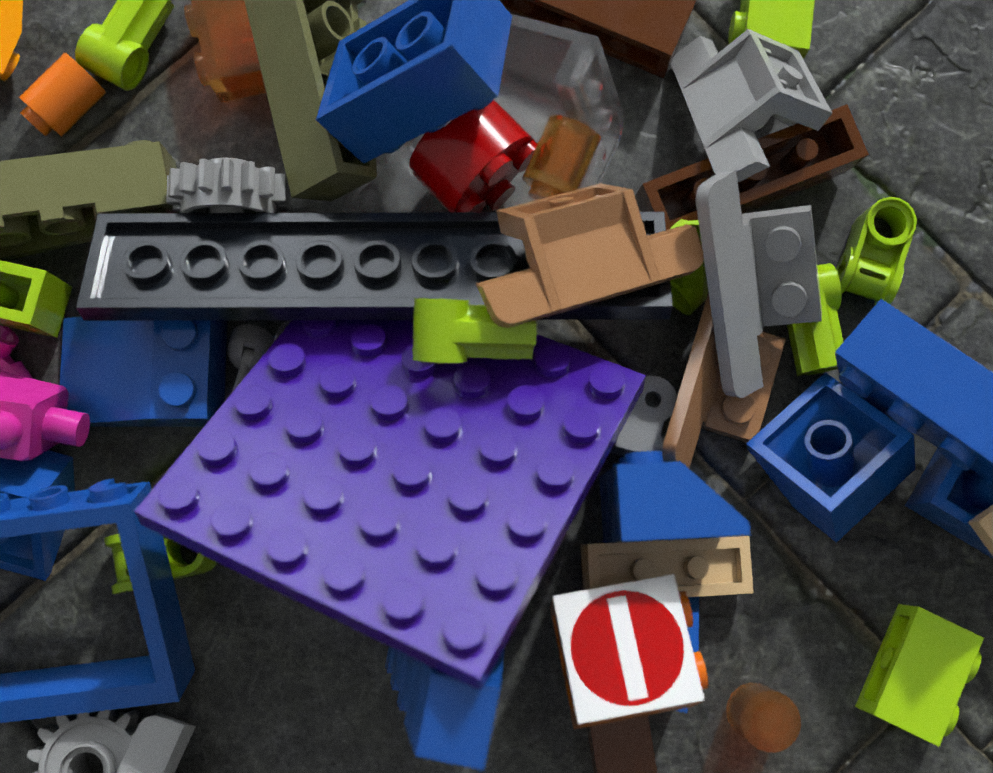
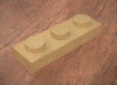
M749 536L581 544L583 590L674 574L678 592L685 591L688 597L754 593Z

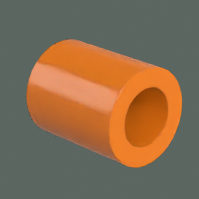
M64 52L19 96L27 105L20 114L45 137L52 130L62 137L106 94V91L83 67Z

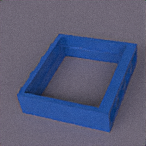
M114 478L95 483L89 489L68 492L67 487L63 485L51 486L40 489L29 497L9 499L8 494L0 493V538L116 523L149 651V656L0 674V723L180 701L195 672V667L163 535L142 526L134 512L151 492L150 481L115 484Z

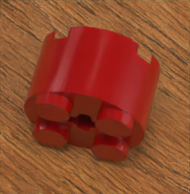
M493 100L483 109L471 110L451 120L445 127L436 132H426L410 157L409 167L414 171L412 174L449 212H481L486 205L492 210H496L514 193L515 186L511 181L518 172H523L535 162L542 148L514 118Z

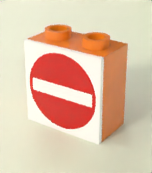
M674 574L552 597L550 612L574 729L693 707L704 701L702 690L708 688L706 666L699 651L693 652L687 629L693 626L692 609L687 593L685 591L678 592Z

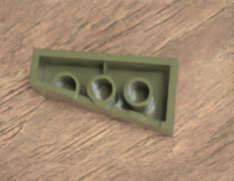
M244 0L292 198L333 202L377 178L376 158L363 164L316 121L339 41L367 25L366 21L358 18V4L364 0Z
M138 140L127 143L124 146L0 161V260L8 261L92 241L98 214L180 213L173 210V205L166 203L169 169L177 168L174 158L160 141Z

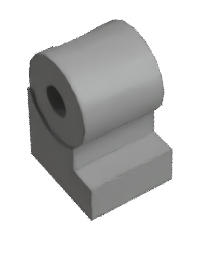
M660 376L645 377L644 390L610 453L625 457L626 453L662 451L665 437L661 436L663 425L672 416L677 399L676 391L668 380Z

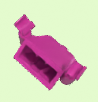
M0 326V458L19 461L32 460L59 443L81 447L85 443L90 429L88 413L67 410L69 392L66 387L33 379L22 361L15 362L10 357V354L19 343L18 336L10 328Z

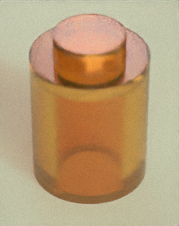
M550 115L522 178L530 186L528 195L535 200L579 189L601 141L600 135L590 127L574 119L561 115Z
M747 683L738 687L728 700L726 710L730 726L738 735L757 749L769 753L780 752L789 748L797 739L801 729V717L795 703L786 695L761 683Z

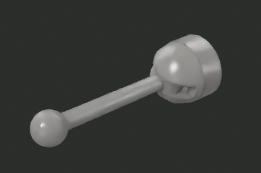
M245 324L239 325L232 330L227 354L233 366L239 369L233 391L275 342L272 334L264 328Z

